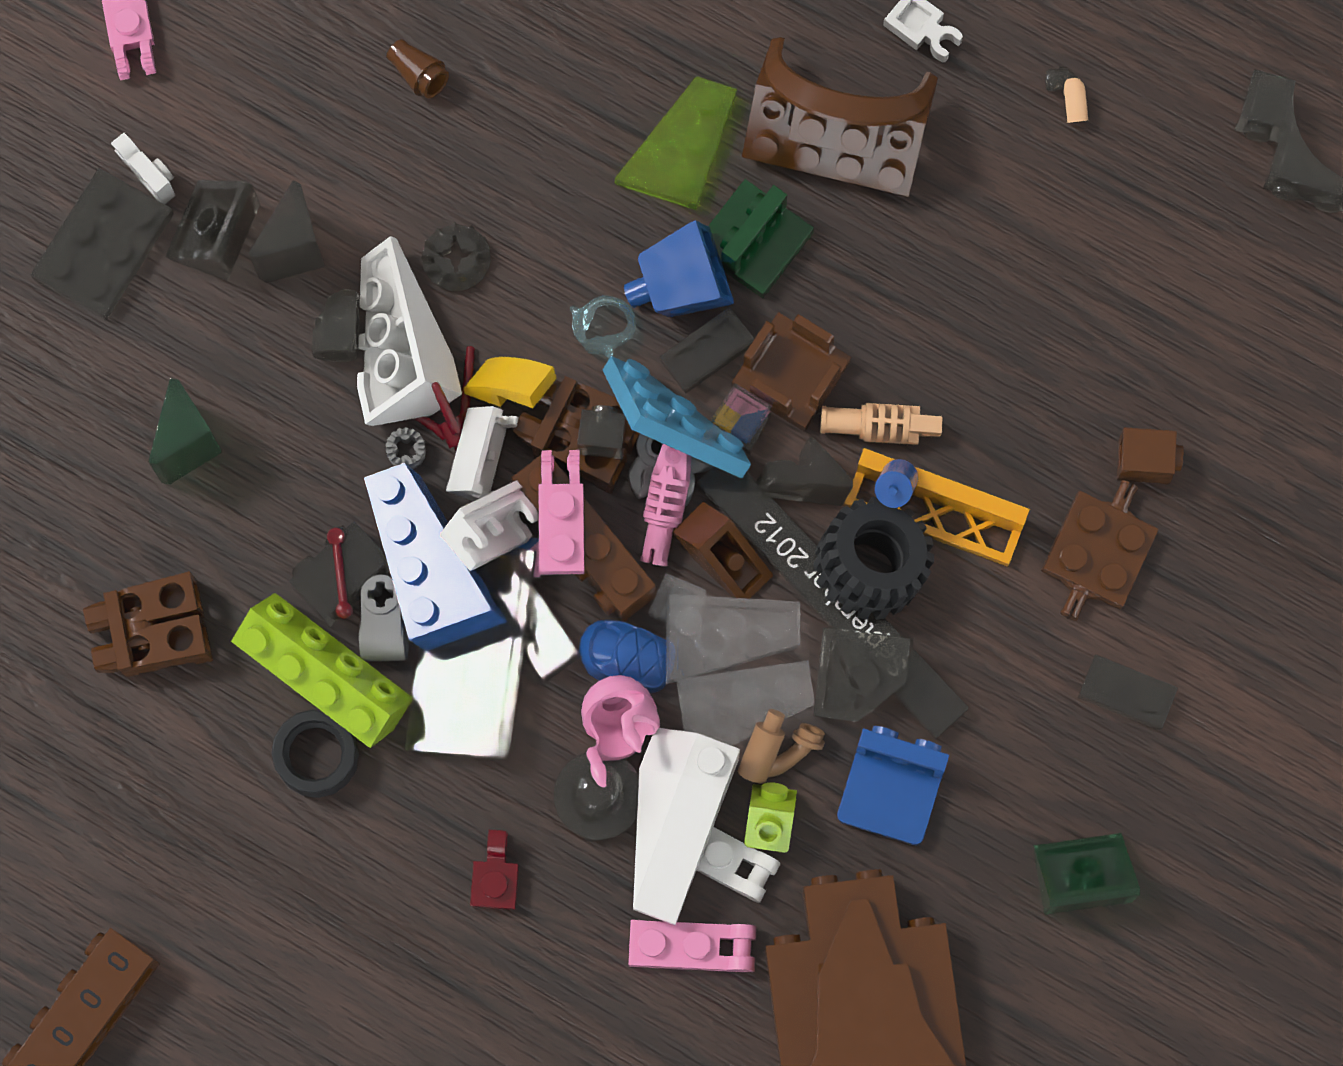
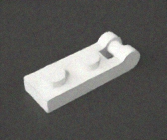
M713 827L696 871L748 899L760 903L766 892L763 887L769 875L774 876L781 863L761 851L746 847L743 842ZM742 861L754 866L748 879L736 875Z

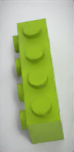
M276 593L250 608L231 641L369 748L394 731L413 700V697Z

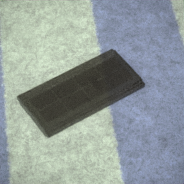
M515 548L475 569L507 622L428 651L419 647L412 695L413 700L411 702L405 750L407 752L508 760L536 551Z

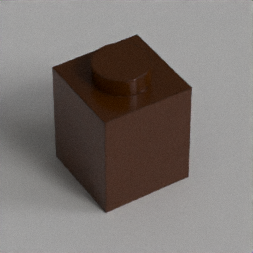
M1124 427L1119 437L1117 480L1170 484L1175 471H1181L1183 465L1184 449L1183 445H1176L1177 431Z

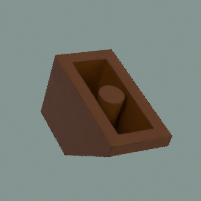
M702 502L673 531V534L692 558L742 606L773 576L731 519L705 502Z

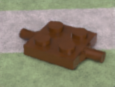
M1122 480L1112 502L1100 501L1082 491L1076 494L1041 569L1042 572L1060 580L1071 590L1060 612L1064 617L1070 614L1068 619L1078 620L1086 599L1101 600L1117 609H1121L1127 600L1159 530L1137 519L1128 511L1132 499L1138 490V487L1134 484L1128 488L1130 484L1128 481Z

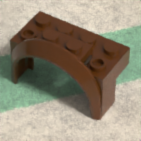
M785 38L771 39L755 86L742 157L909 197L938 78L931 72L926 71L920 85L915 90L898 96L870 97L844 93L813 83L795 73L782 58ZM791 105L795 106L793 114L790 113ZM885 125L883 135H878L880 126Z

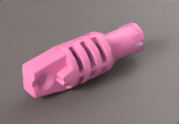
M662 444L651 475L646 507L643 517H645L644 521L648 522L642 556L640 557L642 562H652V564L668 566L673 531L683 520L690 485L692 457L665 444Z

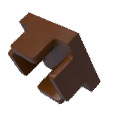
M778 312L771 323L766 321L744 354L743 366L733 379L731 387L805 432L850 364L852 357L833 345L834 336L803 316L797 314L792 321Z

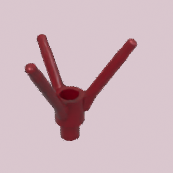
M467 346L460 415L454 416L440 384L434 382L431 387L446 422L438 424L427 416L414 418V420L433 431L441 440L445 439L449 449L454 447L455 452L457 451L467 409L470 408L471 396L466 395L463 388L473 377L475 353L473 346Z

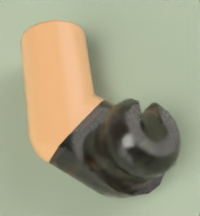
M1059 66V69H1048L1045 72L1046 89L1048 91L1061 90L1065 96L1067 123L1087 121V99L1083 82L1069 67Z

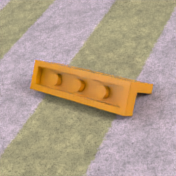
M864 448L844 506L847 505L850 508L854 501L859 500L856 497L864 478L876 482L884 466L895 459ZM915 467L918 473V483L912 495L923 499L929 514L919 517L914 521L917 523L922 520L925 523L933 520L935 527L925 524L927 529L923 535L931 536L934 540L1008 567L1030 509ZM932 503H935L943 507L938 510H935ZM953 510L962 513L970 529L957 535L948 533L944 530L939 516ZM973 518L981 520L984 523L976 526ZM992 526H997L1012 533L1006 549L1002 553L986 547L980 532ZM974 535L977 543L965 538Z

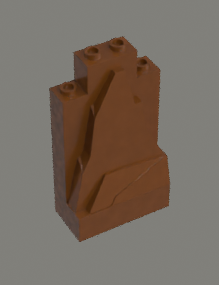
M881 869L855 873L856 880L838 882L837 875L811 878V885L804 886L802 891L809 940L801 941L799 934L778 936L773 938L774 945H769L765 948L780 1066H966L946 923L935 924L934 917L918 918L907 921L908 928L901 929L893 875L883 876Z

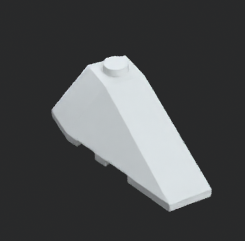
M390 236L361 258L360 308L366 311L365 333L359 335L358 348L365 352L364 372H360L357 375V389L365 424L370 426L435 414L440 410V407L431 387L434 382L440 384L449 403L462 394L454 358L397 239Z
M658 728L656 734L652 735L639 768L633 910L676 925L739 761V748L693 732Z

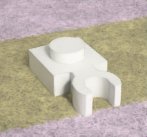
M900 0L884 19L883 26L915 50H918L923 42L930 45L932 55L941 62L947 61L949 52L942 48L939 43L942 40L948 39L959 46L963 38L958 29L952 26L939 25L943 20L944 13L927 0Z
M125 133L121 134L111 143L115 148L116 154L134 172L139 181L162 206L176 196L170 184L174 177L158 158L151 162L143 152H140Z

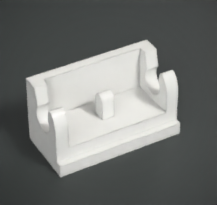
M494 406L467 409L446 492L471 501H476L494 492L491 491L506 429L517 427L519 417L502 416L503 410Z
M517 480L459 508L440 533V536L469 571L527 543L532 537L527 525L521 521L519 512H523L531 523L539 520V514L534 505L520 490L522 486Z

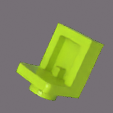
M774 782L764 783L763 785L753 784L744 842L746 847L788 852L797 790L788 789L786 786Z

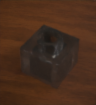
M605 405L593 406L592 410L582 409L577 442L580 455L623 459L627 428L625 415L619 414L617 408Z

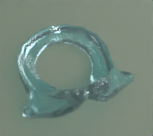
M602 295L594 298L581 308L573 305L570 307L573 316L572 327L574 336L589 354L604 355L610 358L613 356L614 349L626 344L634 336L636 329L634 312L630 305L619 298ZM613 305L624 312L627 318V327L623 332L604 337L596 336L592 339L586 338L585 332L588 330L589 323L599 307Z

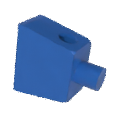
M696 220L640 253L638 262L643 277L624 284L626 298L633 308L652 302L655 312L666 317L699 312L734 303L709 226Z

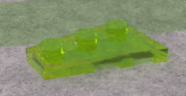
M696 76L615 177V184L696 210L735 101L737 89Z

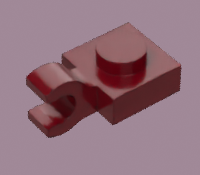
M488 830L487 862L473 861L471 907L516 910L519 864L506 863L507 831Z

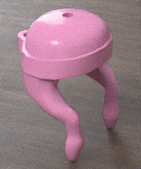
M609 676L598 681L589 689L582 703L581 715L586 733L596 740V745L588 748L586 752L591 764V774L596 783L603 788L606 787V767L602 761L621 760L630 757L635 752L640 753L645 736L656 734L658 728H660L657 706L649 691L641 683L628 676Z

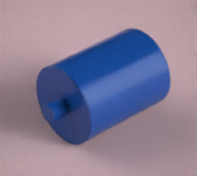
M902 459L892 460L887 463L875 484L877 499L883 505L890 508H898L905 505L910 500L918 483L916 468L910 462Z

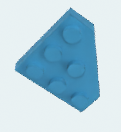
M613 356L609 358L603 368V373L632 430L739 478H743L751 463L742 449L743 443L737 437L722 431L699 413L694 404L689 400L676 395L651 376L649 370L641 363L632 359L624 362Z

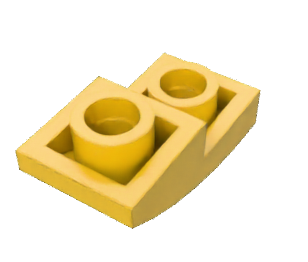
M495 357L487 359L463 389L466 395L499 407L508 399L534 408L557 378L553 366L522 358Z

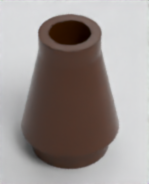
M403 39L397 40L389 48L386 58L396 67L416 95L432 98L440 93L447 84L449 72L445 70L443 61L409 45Z

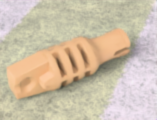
M866 403V405H861V409L822 406L820 433L859 435V439H863L864 442L918 445L919 436H941L943 418L942 416L920 415V406Z

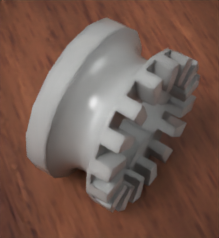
M405 427L391 433V436L387 439L386 452L393 466L405 463L411 469H415L425 459L426 447L419 432ZM412 440L416 442L413 446L416 455L413 458L407 455L402 456L401 459L396 457L399 453L396 446L398 442L402 441L405 444L410 443Z

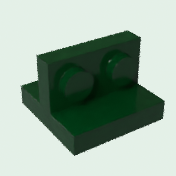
M744 179L709 224L724 272L763 299L812 236L814 227L786 208L787 194L773 185L766 194Z

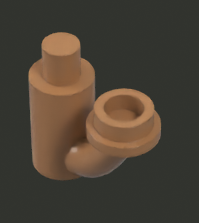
M769 709L764 722L756 723L737 772L749 781L764 784L769 777H775L788 771L812 749L822 750L825 744L823 740L824 731L814 725L801 723L799 728L794 730L792 734V739L796 743L777 756L785 736V732L780 729L785 715L778 710Z

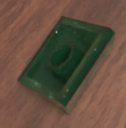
M173 378L169 380L148 461L161 483L169 485L222 453L210 428L178 379Z
M1122 833L1033 845L1044 915L1131 903L1140 895V886Z

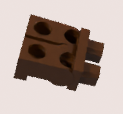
M567 376L564 377L562 382L555 380L538 401V404L549 408L543 421L523 412L518 419L517 427H514V435L532 448L535 457H539L543 450H552L554 461L564 470H567L569 450H580V477L594 483L597 488L612 494L628 461L627 454L631 455L640 433L631 429L616 397L577 383L576 380Z
M190 571L131 586L120 591L103 593L105 601L83 608L85 623L91 634L110 630L113 643L91 648L93 665L98 673H115L120 671L124 676L130 677L139 675V673L157 671L194 662L195 664L213 661L207 626L202 619L205 616L198 581Z

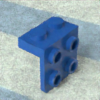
M873 726L872 731L863 728L838 809L837 818L842 824L913 846L919 845L923 841L949 755L941 752L942 746L931 741L916 739L915 744L898 739L899 733L889 728Z

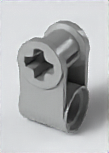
M386 575L372 576L364 583L361 590L359 649L360 657L364 661L407 660L408 634L393 580ZM386 588L393 595V598L386 599L385 606L381 607L374 600V597L381 596L382 589Z

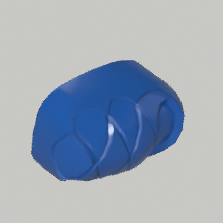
M601 620L592 623L586 627L580 639V658L587 673L593 678L600 681L609 676H628L641 683L649 693H656L666 686L675 660L673 645L667 640L643 628L616 620Z

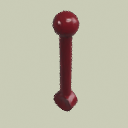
M332 528L327 533V540L333 546L339 600L335 612L339 618L346 619L352 615L353 607L347 600L341 545L345 541V535L340 528Z

